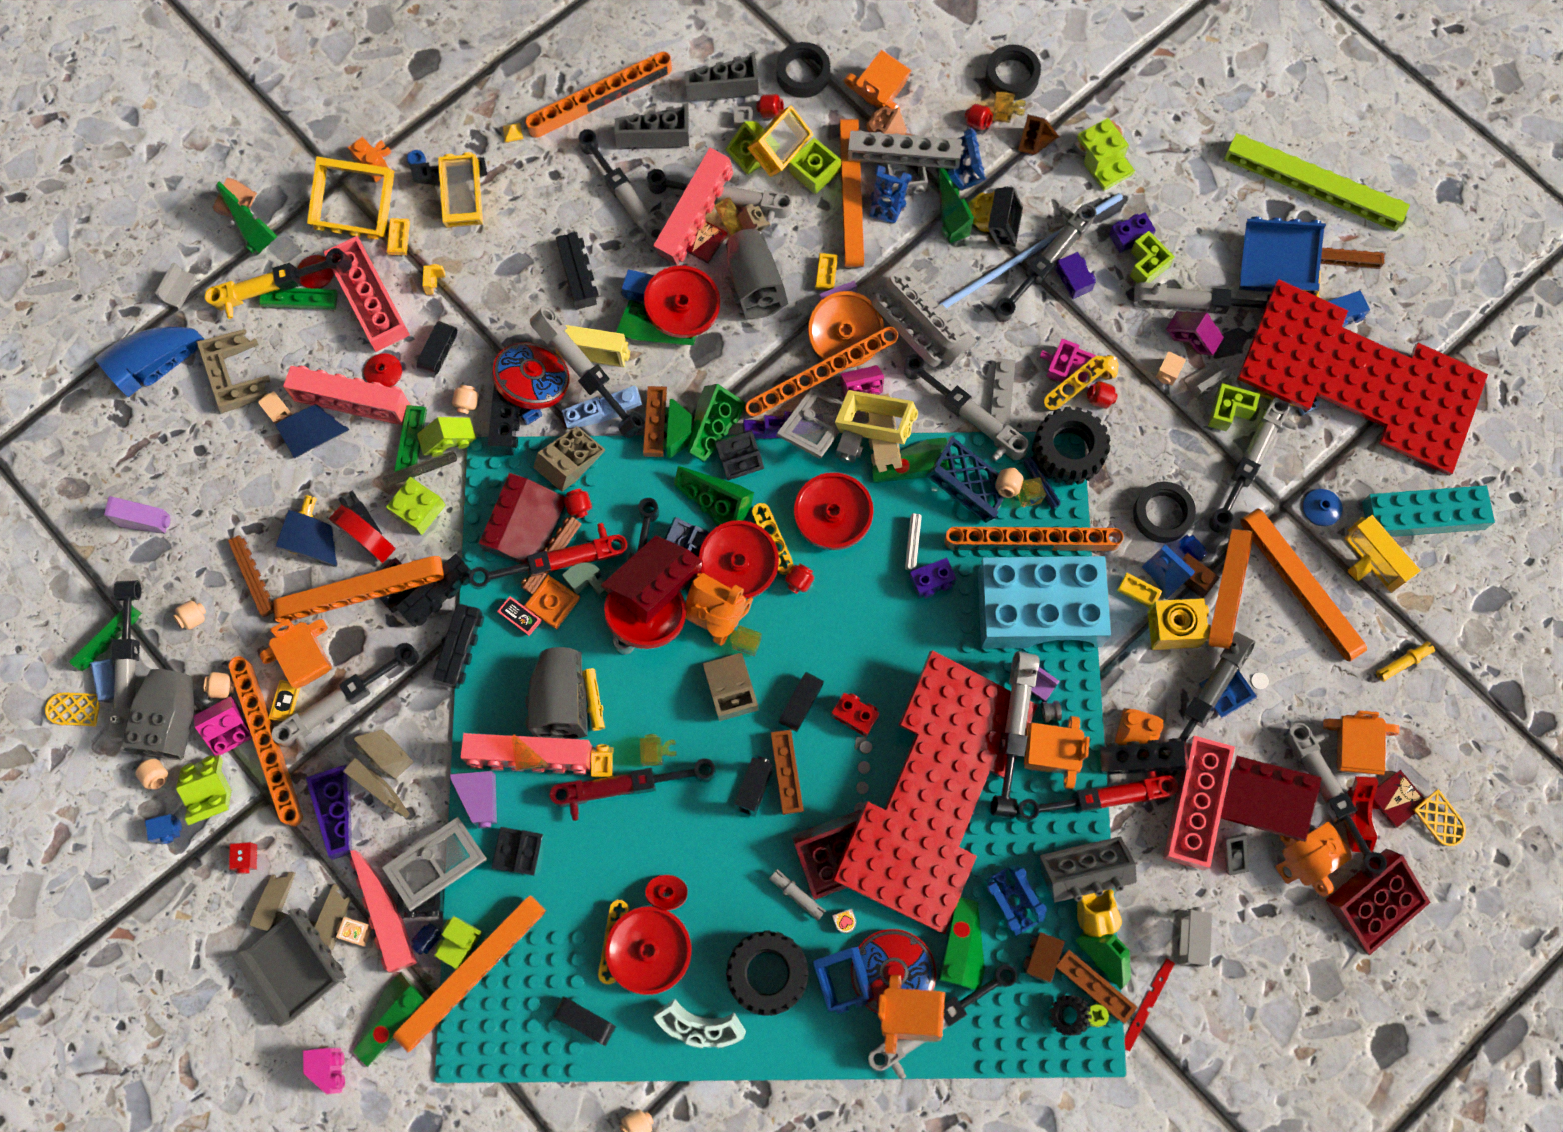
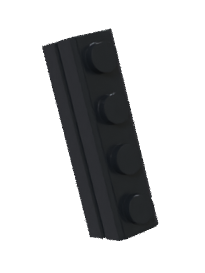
M576 231L567 235L557 236L556 241L575 310L596 305V298L599 297L597 287L592 286L591 281L595 280L592 269L588 270L587 265L590 264L587 253L583 254L582 251L585 248L583 237L579 238Z
M456 553L442 565L444 573L442 580L418 586L395 607L412 626L423 625L432 612H437L441 609L444 601L453 598L462 585L469 584L468 578L471 569Z
M456 604L432 679L436 684L459 689L460 684H464L466 679L464 671L466 665H470L472 660L470 652L472 646H476L478 641L476 633L478 627H482L484 622L483 613L479 608Z

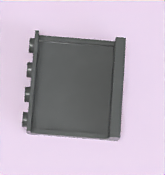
M301 908L287 911L289 913L287 917L247 950L240 951L233 956L278 1028L292 1023L346 978L343 967L340 963L336 962L332 956L331 949L324 944L320 938L319 931L312 926L308 920L307 913Z

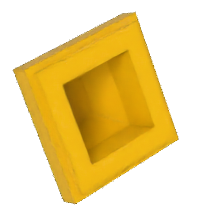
M520 122L502 126L506 143L523 139Z

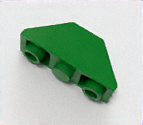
M670 399L669 407L665 408V417L668 418V422L664 423V434H667V438L663 439V450H667L668 458H672L690 444L693 429L692 415L674 399Z
M1083 931L1075 941L1092 958L1095 964L1103 970L1111 982L1120 990L1123 989L1131 979L1130 950L1115 934L1092 937L1086 935Z

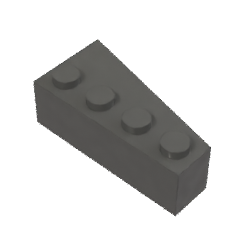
M751 52L749 56L743 58L741 56L734 57L732 61L726 63L723 61L717 62L712 67L706 65L684 72L687 101L759 95L755 52Z
M688 103L682 104V107L678 108L673 106L666 107L664 111H648L645 115L633 114L615 118L614 133L616 147L689 146Z

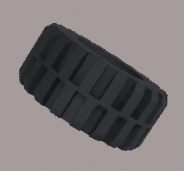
M1064 407L1063 411L1056 409L1053 411V414H1048L1044 421H1041L1033 439L1032 452H1034V460L1039 462L1038 466L1041 471L1044 470L1046 472L1045 476L1047 478L1053 477L1055 482L1059 484L1061 481H1065L1066 485H1072L1076 481L1078 485L1082 484L1085 479L1087 481L1091 480L1095 474L1099 473L1110 452L1111 446L1109 443L1111 440L1110 435L1106 434L1108 430L1106 425H1101L1102 420L1098 416L1093 417V412L1089 410L1084 412L1080 407H1076L1075 410H1071V407ZM1062 433L1078 435L1087 444L1088 455L1081 459H1069L1062 456L1054 446V437Z
M764 930L763 932H755L748 937H744L734 947L727 962V984L732 996L743 1008L758 1015L773 1016L784 1013L799 1001L806 989L808 966L802 949L793 939L780 932ZM765 952L780 956L788 970L785 985L779 991L772 994L757 992L752 988L747 978V969L751 960Z

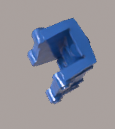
M972 128L964 131V136L958 138L962 139L961 146L964 147L962 150L963 155H960L959 169L948 168L949 171L947 172L952 182L961 190L968 189L986 180L984 175L985 168L982 165L978 147L980 145L976 138L977 133ZM968 158H970L971 160L970 165H966V160ZM968 174L970 175L968 183L965 184L964 178Z
M878 165L875 168V188L870 195L872 203L869 216L881 221L896 223L902 209L906 207L905 196L907 186L911 182L912 177L908 173H903L900 179L884 174L886 167ZM895 183L899 184L898 190L892 192L893 185ZM882 197H888L891 201L886 202ZM880 206L881 211L879 213H875L877 207ZM888 210L893 213L892 218L888 216Z
M1011 865L985 879V882L988 884L986 885L988 893L995 896L996 901L1007 918L1006 925L1008 929L1014 931L1015 936L1044 921L1046 906L1037 899L1026 879L1024 868ZM1008 870L1015 881L1014 889L1006 883L1007 877L1005 872ZM993 878L998 883L1003 885L1004 889H1002V891L1004 894L1001 893L997 883L993 880ZM1012 894L1019 898V904L1015 907L1008 903V897ZM1023 907L1032 911L1037 920L1035 923L1025 917L1023 913L1025 909ZM1013 913H1015L1016 916L1019 915L1020 918L1022 919V920H1021L1022 930L1020 929V925H1019V923H1018V921H1017V919L1015 918V916H1014Z

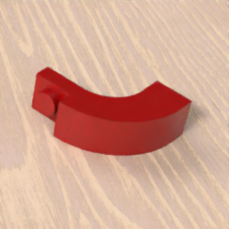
M342 504L329 517V520L334 525L351 536L381 563H384L396 549L370 524Z
M1355 776L1353 786L1349 787L1347 792L1357 809L1352 820L1368 848L1373 852L1378 837L1372 821V805L1379 782L1377 777ZM1346 827L1347 839L1351 851L1361 852L1353 837L1351 836L1349 830Z

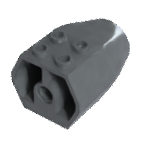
M745 229L734 233L726 242L727 265L731 277H728V281L739 312H744L746 319L771 316L789 303L782 279L764 235L755 229Z
M555 647L545 649L539 653L529 682L528 696L525 699L526 708L528 709V716L525 719L526 727L535 737L579 739L587 736V696L582 675V652L572 648Z
M151 669L132 701L120 750L148 757L182 760L184 758L194 714L192 676L165 669Z

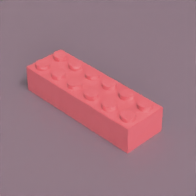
M709 148L653 245L659 256L677 266L680 261H684L687 255V247L689 245L692 246L695 242V234L698 229L701 230L703 228L707 213L710 214L715 206V199L722 195L725 182L729 181L733 175V168L729 157Z
M356 236L333 247L341 249L352 260V266L349 271L340 273L334 268L332 270L374 350L377 352L410 336L359 237ZM333 248L324 251L325 256Z
M301 365L298 367L290 366L283 386L294 402L308 405L317 404L321 408L402 426L406 407L410 405L402 389L399 387H386L378 382L367 383L360 378L349 379L341 374L331 375L319 369L313 371Z
M463 733L461 759L467 765H470L472 769H483V766H490L492 770H503L504 767H508L512 771L522 772L524 768L532 769V772L543 773L545 770H553V773L557 774L573 771V774L585 775L586 772H591V751L593 746L589 740Z
M1193 736L1188 740L1187 744L1189 769L1182 770L1163 859L1206 870L1211 866L1235 746Z

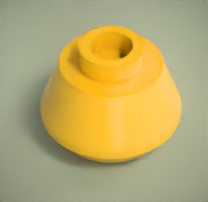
M1112 355L1103 356L1107 360L1108 367L1100 377L1107 380L1116 378L1119 367L1117 359ZM1096 361L1095 366L1093 367L1094 370L1096 368L1103 369L1102 364L1104 362Z

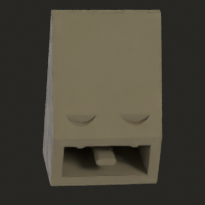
M576 426L539 451L533 468L560 491H564L581 477L603 454L605 449Z
M742 653L703 663L719 722L758 711L757 700Z
M383 729L354 738L358 743L355 747L368 759H371L369 762L387 777L391 775L396 779L414 763L410 756Z

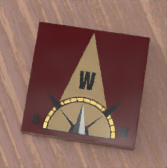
M705 221L701 230L698 229L695 234V242L692 246L689 245L686 252L709 264L727 237V232Z
M1399 770L1377 787L1373 802L1393 827L1398 828L1415 814L1413 809L1425 798L1406 775Z

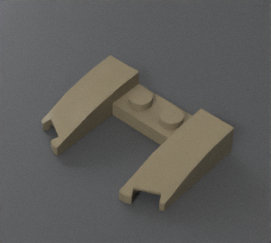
M245 329L197 342L221 414L255 402L267 394V391H264L265 384L270 383L269 375L235 385L231 383L224 359L258 346L255 338L250 341L244 336L247 333Z
M356 758L343 771L395 812H399L406 819L410 815L390 785L375 771L369 770Z
M288 872V876L276 878V875L271 876L249 926L270 931L289 915L283 913L282 910L295 877V872ZM333 884L317 922L310 921L312 926L319 931L320 938L324 944L331 950L334 949L337 941V925L346 916L351 901L350 897L344 899L337 892L340 887L336 884Z

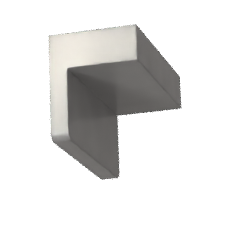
M172 263L155 294L163 304L180 310L197 277L181 270L176 263Z
M1212 362L1185 379L1184 383L1196 399L1227 381L1232 371L1229 367L1221 370L1216 362Z

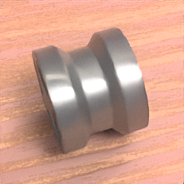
M1059 701L1049 704L1047 702L1041 703L1044 723L1050 720L1061 721L1062 712Z

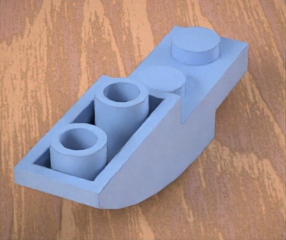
M635 385L611 394L625 412L642 405L638 389ZM594 397L562 410L568 429L576 426L582 427L620 417L604 397L601 399Z

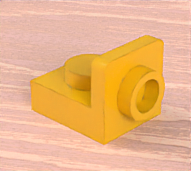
M431 264L423 267V289L426 295H434V288H437V278H445L443 266Z
M599 744L593 747L591 751V777H612L614 747H609L607 744Z

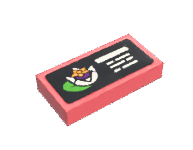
M511 596L497 611L528 636L532 634L542 621Z

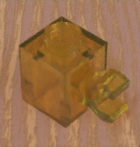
M996 92L992 121L1010 123L1012 114L1023 116L1025 109H1020L1019 107H1025L1026 101L1018 100L1013 103L1014 94Z
M656 734L645 735V738H640L642 766L663 765V756H676V751L671 752L668 750L670 745H676V741L668 740L662 746L661 737H657Z

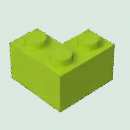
M1150 231L1136 240L1131 253L1139 262L1134 265L1130 277L1137 284L1141 282L1151 283L1170 268L1175 258Z
M1222 383L1215 395L1208 427L1226 432L1231 426L1234 416L1250 420L1256 412L1260 394Z
M437 417L417 434L423 455H432V457L441 456L450 447L467 448L476 439L470 418Z
M453 916L452 919L449 918L442 928L444 931L442 936L446 938L444 940L441 939L436 946L435 951L437 953L435 957L458 969L467 960L483 932L464 920Z

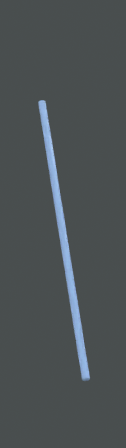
M1118 193L1095 207L1096 215L1122 200V195ZM1085 214L1082 215L1084 218H1087V219L1089 218V217H1088L1087 215H1085ZM1063 228L939 305L943 304L948 308L1045 248Z

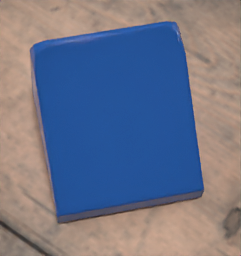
M527 409L520 414L526 425H529L543 415L541 409Z

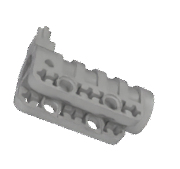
M904 267L890 276L885 288L872 300V305L929 365L935 367L945 362L951 368L962 360L978 341L970 332L966 333L960 327L961 323L956 318L952 319L947 314L948 309L943 304L939 305L934 300L935 296L930 291L926 292L921 287L923 279L927 277L925 273L927 271L926 268L915 270L913 267L909 269Z

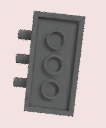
M1121 836L1040 855L1041 874L1054 902L1074 898L1075 901H1081L1084 895L1095 893L1096 896H1101L1105 890L1115 888L1117 891H1122L1125 885L1137 883L1136 863Z

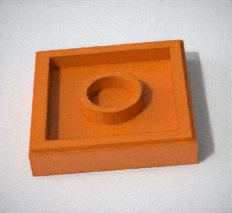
M547 575L524 607L557 630L580 600V596Z

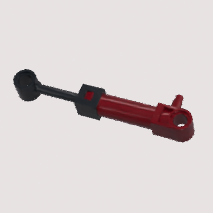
M702 758L696 762L694 768L654 775L652 768L631 771L630 774L602 779L560 783L552 787L550 798L559 807L569 806L572 820L577 821L579 819L578 805L585 804L587 801L630 793L656 791L655 783L693 776L702 782H709L714 778L716 770L711 760ZM702 766H709L711 768L710 773L707 775H702L699 770ZM560 791H566L567 793L564 800H557V794Z

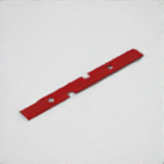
M1168 958L1165 959L1152 984V987H1154L1153 992L1149 990L1124 1038L1127 1051H1131L1150 1014L1147 1009L1149 1007L1153 1008L1175 965Z

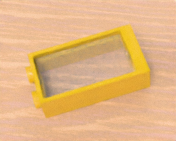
M792 105L780 111L747 148L769 177H772L786 167L813 136V133Z
M465 152L462 155L445 154L443 157H438L444 225L446 228L483 225L479 161L477 156L473 153Z
M1373 515L1367 519L1363 516L1347 530L1349 534L1344 539L1361 558L1366 554L1371 556L1372 571L1391 593L1421 571Z

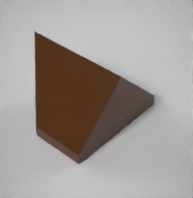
M1028 114L1018 151L1036 155L1059 138V136L1046 118Z

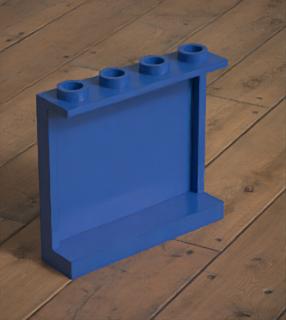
M1258 216L1247 219L1239 290L1272 292L1275 282L1280 279L1310 294L1317 295L1320 286L1319 274L1326 223H1321L1319 220L1301 222L1302 220L1300 219L1282 221L1281 218L1263 220L1262 217Z

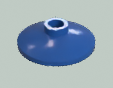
M1327 489L1313 490L1303 501L1305 516L1310 522L1318 526L1325 527L1335 524L1343 512L1342 502L1339 497ZM1322 503L1327 504L1328 508L1323 507Z

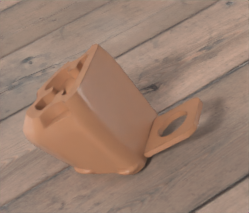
M886 106L873 112L870 120L866 123L868 132L914 135L906 133L907 128L902 114L897 107L891 109Z
M227 177L223 185L238 198L240 206L243 204L250 209L257 192L252 191L237 180ZM218 194L212 208L220 215L231 217L220 194Z

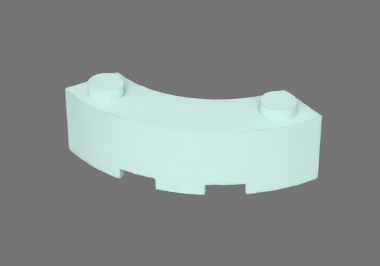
M676 999L658 1009L653 1017L659 1026L670 1036L686 1042L687 1045L700 1048H720L742 1040L746 1032L735 1013L718 1019L701 1018L686 1011Z

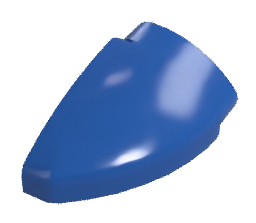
M170 326L152 328L119 340L94 359L115 385L129 398L142 388L141 382L146 386L157 382L199 349L197 342L205 339L193 328Z

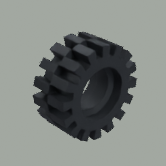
M1075 995L1057 997V1001L1051 1004L1053 1008H1049V1012L1052 1013V1016H1049V1020H1053L1051 1026L1056 1027L1055 1031L1061 1033V1035L1075 1036L1087 1030L1086 1026L1091 1024V1022H1088V1019H1092V1015L1088 1014V1011H1091V1009L1086 1007L1088 1003ZM1067 1007H1073L1077 1012V1019L1073 1024H1068L1064 1020L1063 1013Z

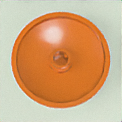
M841 291L825 297L814 308L808 323V337L814 352L824 361L884 329L882 315L873 307L872 301L869 298L856 292ZM868 341L867 347L870 350H875L876 344L873 341ZM853 349L850 351V356L853 359H858L859 352ZM872 355V356H870V357H868V358L862 360L861 362H859V363H857V364H855V365H853V366H851V367H849V368H854V367H857V366H860V365L866 363V362L869 361L874 355ZM838 358L834 359V366L842 368V361Z

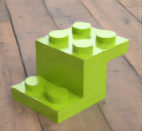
M1109 118L1100 121L1077 135V140L1087 152L1083 164L1103 191L1134 175L1135 169L1125 158L1129 144Z
M220 754L207 756L200 762L186 764L180 769L176 790L187 808L185 821L188 825L229 810L232 789L222 772L223 759Z

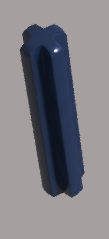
M1029 457L1024 460V466L1050 508L1056 509L1061 504L1060 500L1034 458Z

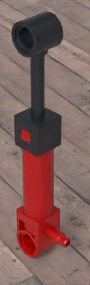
M598 523L599 539L551 552L544 551L527 555V563L488 572L483 567H476L469 574V584L472 588L479 590L485 588L491 579L529 571L530 577H535L579 563L595 560L597 562L618 557L626 550L627 541L619 534L607 536L604 524ZM613 541L619 542L621 549L614 550L611 543ZM475 574H482L485 580L482 583H476L473 576Z
M1147 772L1148 779L1098 789L1095 787L1078 790L1072 793L1073 799L1039 805L1032 799L1023 800L1018 803L1015 817L1018 821L1027 823L1035 819L1042 812L1075 807L1076 814L1106 807L1141 801L1144 803L1161 800L1174 795L1178 790V783L1170 775L1156 777L1155 772ZM1162 783L1167 785V792L1162 789ZM1023 806H1027L1030 809V816L1024 814Z

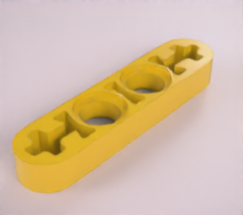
M1103 356L1093 357L1052 390L1044 399L1046 408L1051 411L1059 409L1103 374L1108 367L1106 358ZM1096 360L1098 362L1103 361V369L1096 368L1093 371L1096 375L1092 376L1091 371L1087 367L1090 366L1092 369L1095 366ZM1081 372L1088 373L1089 380L1082 383L1078 380V375ZM1066 384L1074 387V391L1070 395L1063 393L1062 389ZM1059 390L1061 396H1063L1066 399L1062 401L1061 398H1059L1056 401L1057 406H1049V398L1052 397L1053 399H1055L1058 396L1056 392Z
M758 503L752 510L754 521L763 529L768 525L774 528V532L770 536L775 543L782 545L778 555L779 557L783 555L785 563L789 562L787 569H784V567H779L781 565L779 558L777 572L786 575L793 566L792 558L770 508L764 503ZM759 509L766 511L764 512L766 519L764 522L761 515L758 514Z
M622 900L614 901L610 906L598 972L600 981L607 985L616 982L614 977H610L609 981H606V977L603 976V972L608 970V965H604L606 960V941L611 927L617 922H611L612 918L617 919V912L614 911V908L622 904L625 912H621L620 918L629 912L628 904Z

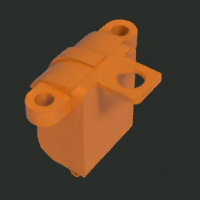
M881 50L860 78L852 73H848L843 81L847 87L864 98V101L868 104L874 105L878 109L887 106L891 109L897 107L900 110V107L893 100L906 84L912 70Z
M698 573L685 602L686 619L707 629L714 636L713 642L722 646L728 635L734 631L738 622L749 612L753 598L750 597L746 601L743 596V588L735 585L731 589L704 573Z
M286 619L270 629L276 637L269 641L270 647L263 650L259 656L264 664L278 660L291 686L295 689L304 687L327 674L332 669V665L317 639V636L324 633L328 627L323 619L316 620L309 625L306 622L294 625L289 619ZM288 626L286 629L278 631L279 628Z
M1357 711L1354 715L1341 716L1340 719H1324L1323 729L1337 731L1338 733L1337 770L1384 775L1386 736L1399 735V725L1387 724L1383 718H1378L1379 712Z
M1070 716L1067 728L1027 723L1026 736H1028L1024 767L1030 770L1064 774V788L1074 789L1076 774L1080 773L1082 761L1088 757L1089 737L1086 736L1084 738V732L1079 730L1080 718Z
M1325 822L1308 832L1306 842L1280 835L1282 842L1286 846L1282 850L1286 860L1277 864L1275 868L1286 884L1300 879L1303 885H1312L1320 896L1325 897L1333 892L1334 889L1327 876L1353 857L1349 847L1335 827L1329 822ZM1283 867L1289 868L1292 873L1291 877L1284 873Z
M891 975L890 987L885 989L884 995L880 994L878 1016L882 1021V1035L886 1037V1054H896L897 1040L899 1039L926 1042L941 1041L944 992L901 989V976Z

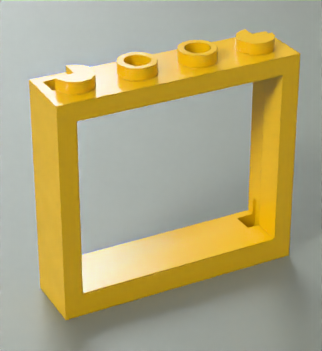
M316 157L307 224L314 226L313 229L318 231H325V228L331 229L332 233L342 234L343 231L349 232V235L360 237L361 234L367 235V238L378 240L379 237L385 238L395 171L387 167ZM327 168L384 177L376 230L320 221Z

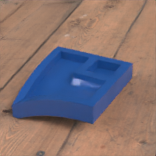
M1166 544L1142 566L1155 581L1159 589L1162 590V595L1165 599H1168L1195 573Z
M1240 671L1235 673L1214 707L1221 719L1257 698ZM1209 678L1199 683L1201 689L1204 687Z

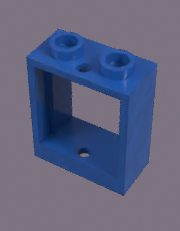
M858 947L849 948L813 961L828 1012L836 1010V1013L840 1014L849 1011L848 1006L855 1004L856 1008L869 1004L868 999L874 998ZM852 958L863 995L838 1003L827 967Z

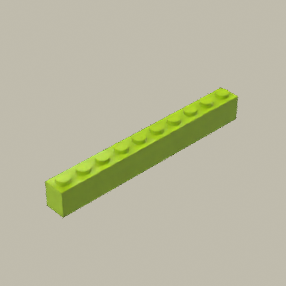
M1235 134L1224 158L1227 162L1393 231H1397L1401 226L1410 207V204L1405 203L1401 199L1393 198L1384 192H1379L1369 188L1367 185L1359 184L1350 178L1318 167L1314 163L1306 162L1297 156L1289 155L1280 149L1272 148L1263 142L1248 138L1246 135Z

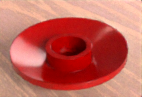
M322 255L308 256L300 262L297 269L326 261V257ZM331 268L301 276L300 282L306 288L320 289L331 282L334 272Z
M377 354L366 363L364 376L368 383L378 382L386 387L394 386L402 376V365L391 354Z
M661 875L648 883L645 895L647 901L653 907L660 910H673L684 904L688 896V889L680 878L673 875Z

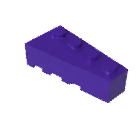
M347 764L305 777L326 851L331 860L351 854L350 851H352L350 776L343 772Z

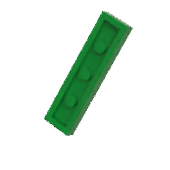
M293 288L286 291L278 289L260 295L259 304L261 307L336 310L338 292L336 289Z
M407 405L393 475L395 480L407 481L409 477L415 479L421 447L417 434L424 429L427 415L426 407Z
M133 605L131 610V625L136 623L139 616L142 614ZM123 609L69 661L73 667L83 672L91 666V663L100 654L108 650L113 639H119L122 636Z

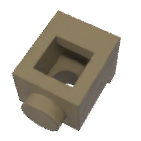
M753 204L745 206L743 211L737 215L744 230L755 229L761 232L770 225V222L765 220L760 207H754Z

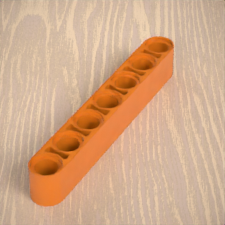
M1232 529L1209 635V646L1230 649L1252 546L1253 531Z

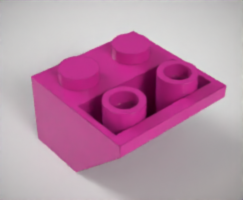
M875 365L840 373V384L844 398L848 390L880 395L883 392L884 374L879 366Z
M232 696L194 715L196 730L215 756L218 754L222 755L252 739L247 721Z
M341 1048L303 1051V1074L325 1094L342 1093V1088L345 1087V1076L342 1075V1066L345 1062L344 1053L341 1052Z

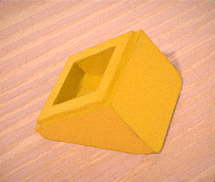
M1366 554L1348 569V573L1356 581H1360L1371 572V556Z

